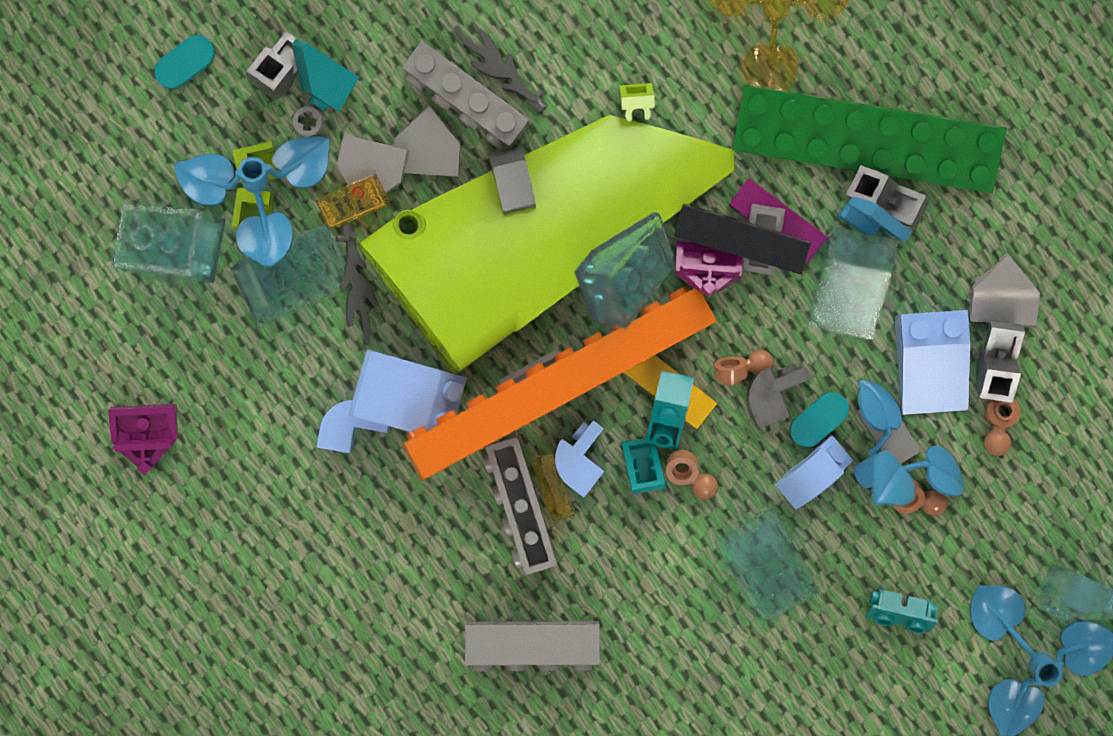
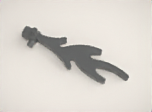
M458 26L454 27L461 41L470 50L485 59L484 63L471 61V65L476 70L493 78L511 79L512 82L510 84L502 86L503 90L518 93L528 100L527 104L538 114L548 106L541 99L545 92L540 89L533 95L521 80L513 63L512 55L507 54V62L503 63L497 47L482 29H479L478 33L485 45L480 47L471 42Z
M350 223L341 225L342 235L336 236L337 242H346V265L339 289L343 290L348 284L350 285L346 300V323L348 327L353 326L354 313L357 312L359 314L364 332L363 344L367 345L370 343L371 327L364 299L367 300L371 307H376L377 302L370 284L355 268L358 266L361 269H365L367 265L357 252L354 242L357 234L355 233L354 224Z

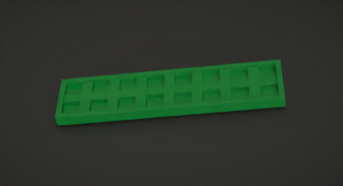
M744 84L732 151L858 171L861 165L890 177L993 194L1007 128Z

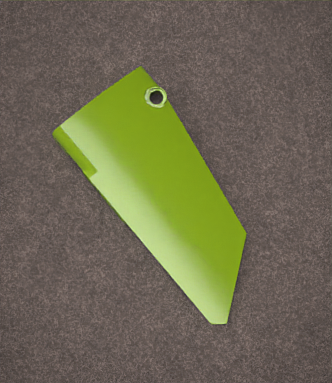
M608 115L524 155L536 207L503 214L493 172L490 171L412 210L401 211L396 217L358 244L365 257L452 373L457 374L508 335L517 332L678 213L684 203L690 204L734 171V151L730 148L677 132ZM403 219L411 220L416 227L415 233H403L399 228V221Z

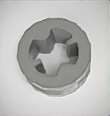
M305 106L295 112L293 125L301 136H317L323 129L324 119L317 109ZM311 113L312 118L317 121L315 128L310 126L312 129L310 131H305V126L300 123L301 117L306 118L305 114Z

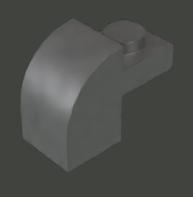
M287 31L272 49L266 46L246 71L247 81L274 100L281 98L293 85V79L298 74L292 49V43L297 38Z
M861 165L846 194L850 199L858 197L879 205L903 225L913 229L917 228L930 202L926 195L900 186L890 176Z
M990 321L985 342L980 345L976 382L980 398L1013 403L1021 375L1017 359L1025 334L1022 325Z
M792 364L777 370L779 375L777 378H774L771 368L768 367L753 377L747 389L746 402L756 429L790 417L780 391L810 380L811 378L806 367L797 369L796 364Z

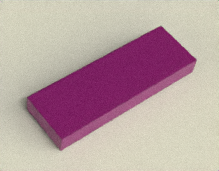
M750 178L746 180L728 204L747 220L750 219L752 204L785 209L782 233L812 241L806 258V264L809 263L828 238Z

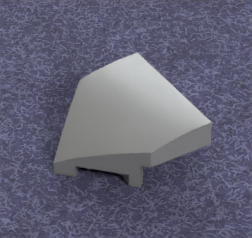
M429 104L422 113L405 128H402L394 138V147L409 150L404 173L459 176L461 141L458 139V134L443 121L433 106Z
M344 134L337 168L351 190L357 186L361 187L354 190L356 191L354 192L356 197H360L363 193L362 190L364 191V196L357 199L361 201L365 208L375 200L371 198V194H375V197L372 196L373 198L379 199L371 179H373L381 197L400 187L399 184L403 180L409 150ZM367 182L371 183V188H370L369 192H368L369 184H367L368 188L365 187V184H366Z
M1006 253L999 259L1000 262L982 276H977L974 279L976 283L972 286L969 320L971 322L990 323V321L1007 324L1036 325L1040 292L1011 256Z

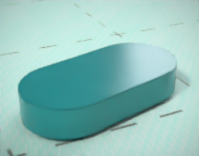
M201 35L188 37L157 62L154 71L157 81L167 89L181 88L212 64L215 58L213 44Z
M834 392L821 395L791 422L789 432L792 440L803 447H811L819 443L846 419L849 412L846 399Z

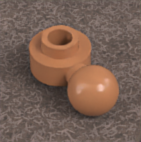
M765 350L754 351L746 360L736 356L724 357L714 362L715 379L724 385H737L748 376V372L757 375L768 367L772 371L774 360L771 354Z
M1015 399L1013 403L990 400L986 405L985 418L993 427V430L986 435L984 446L991 455H1004L1011 447V439L1006 430L1019 420L1021 413L1020 406ZM1000 406H1005L1008 408V417H1003L1000 415Z
M680 450L668 456L665 473L672 483L676 485L692 484L693 493L700 499L706 500L715 496L718 491L717 480L711 474L699 473V462L693 453ZM685 463L687 465L685 467H680L677 464Z
M913 480L915 490L913 500L906 505H893L898 512L904 514L915 512L922 506V509L927 514L938 516L946 510L948 500L946 495L939 493L935 489L929 490L924 494L919 483Z

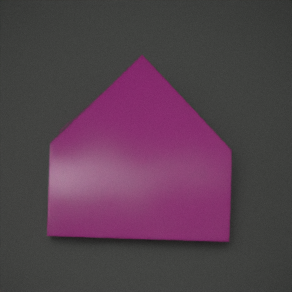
M677 241L675 274L690 286L709 297L741 279L743 257L694 242Z
M177 404L110 407L108 410L111 442L115 445L112 449L122 453L145 476L178 438Z

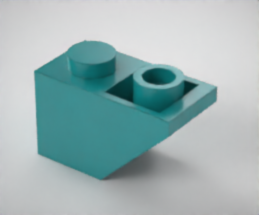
M661 370L645 443L678 450L694 381L693 377Z

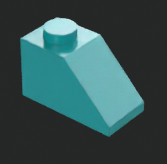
M295 39L292 43V49L301 90L311 96L308 102L324 112L328 108L340 111L359 77L308 43Z

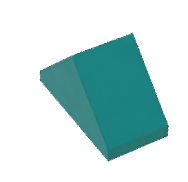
M646 438L622 442L632 494L666 488L656 445L645 443Z

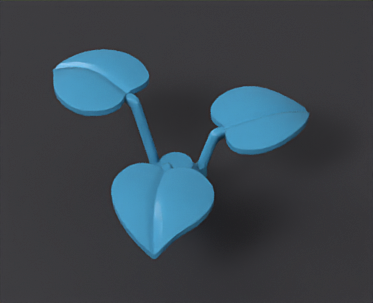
M309 136L282 144L272 157L273 165L278 171L272 169L269 164L265 165L259 158L249 157L241 162L239 169L235 172V176L230 161L218 154H205L186 161L175 162L174 167L182 190L191 200L199 205L215 206L221 204L226 198V189H235L240 180L247 191L254 193L260 217L251 216L243 220L237 229L236 241L241 252L246 257L264 267H272L279 263L288 253L292 244L293 230L289 219L284 214L275 212L266 216L261 192L269 184L268 174L278 179L287 177L289 184L296 188L315 186L326 175L330 141L327 137Z
M866 380L858 381V403L862 417L871 428L879 432L883 431L881 439L874 448L868 451L869 458L854 467V475L858 483L865 488L872 487L873 504L901 506L910 503L914 498L915 490L913 480L907 471L918 468L927 469V480L939 493L946 496H959L963 494L965 488L963 487L964 481L961 470L955 458L945 448L932 446L926 450V461L902 466L890 452H879L891 436V429L897 430L901 427V412L893 396L883 387Z
M981 585L973 593L970 602V615L976 630L983 637L992 641L1001 639L1008 631L1031 657L1028 668L1034 678H1027L1022 684L1015 679H1005L996 684L989 693L988 709L1000 736H1015L1029 727L1039 717L1044 707V694L1037 687L1040 685L1046 687L1056 685L1062 678V667L1064 664L1071 672L1081 676H1088L1104 668L1113 657V633L1104 626L1090 621L1074 622L1062 631L1061 642L1064 648L1058 650L1056 660L1047 653L1036 654L1013 628L1020 624L1025 616L1024 600L1015 590L1005 586Z

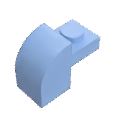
M353 400L344 401L333 406L325 414L320 425L317 448L352 453L357 428L389 433L391 426L349 415Z
M594 420L589 425L585 422L580 425L572 436L576 440L573 446L562 438L555 455L556 468L561 479L582 497L586 496L604 473L603 469L584 455L604 429Z
M831 435L807 458L793 466L775 485L797 510L832 485L844 473L843 470L853 459Z

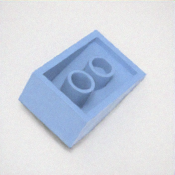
M968 310L901 314L895 316L902 415L968 410L970 368Z
M367 349L349 415L409 432L421 426H424L426 431L438 425L436 421L438 417L451 410H454L457 415L467 377Z

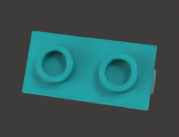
M879 589L878 592L873 590L871 592L869 603L873 605L867 611L865 617L873 618L874 622L879 625L892 626L898 624L907 626L906 629L912 633L923 634L926 631L930 632L938 623V620L935 619L938 606L932 605L930 600L908 596L906 607L901 606L902 594Z

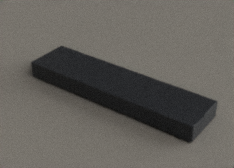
M686 203L682 206L674 233L675 237L800 275L802 274L812 242Z

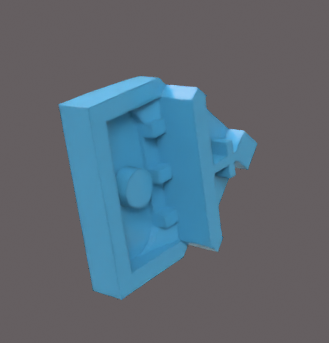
M852 197L837 215V217L853 225L871 239L879 228L904 243L912 233L910 229L879 205L858 197Z

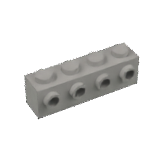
M423 41L419 43L402 66L404 73L407 75L404 79L407 83L418 91L425 88L434 95L431 98L432 101L446 111L451 107L460 114L458 119L470 129L474 130L478 127L487 134L485 139L499 150L503 146L507 149L513 148L530 125L527 117Z
M519 436L486 446L487 453L482 454L487 473L493 472L497 485L492 486L497 505H504L507 517L502 518V523L507 537L513 536L517 547L511 550L516 568H523L525 575H529L557 566V559Z
M467 621L465 624V665H473L474 671L493 670V665H506V670L524 671L526 670V665H539V670L542 671L559 670V665H573V670L576 671L593 670V665H600L599 621Z

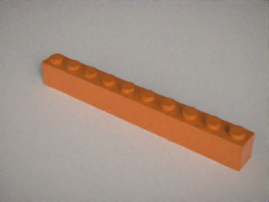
M684 286L669 294L670 302L660 306L658 301L640 310L643 315L640 318L631 321L628 316L611 325L614 331L603 337L601 332H598L583 340L585 347L574 352L572 347L558 353L554 356L556 362L545 368L543 363H540L525 371L527 378L515 383L512 378L495 387L498 393L486 399L484 394H481L465 403L468 409L456 415L455 411L451 410L436 419L438 425L426 431L425 427L421 426L408 433L406 437L409 441L404 443L402 447L419 479L422 481L717 322L703 294L695 288L689 291Z

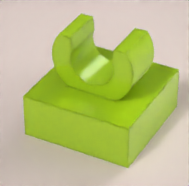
M652 83L620 85V103L622 110H625L627 121H632V111L634 109H642L645 120H649L651 116L650 108H655Z

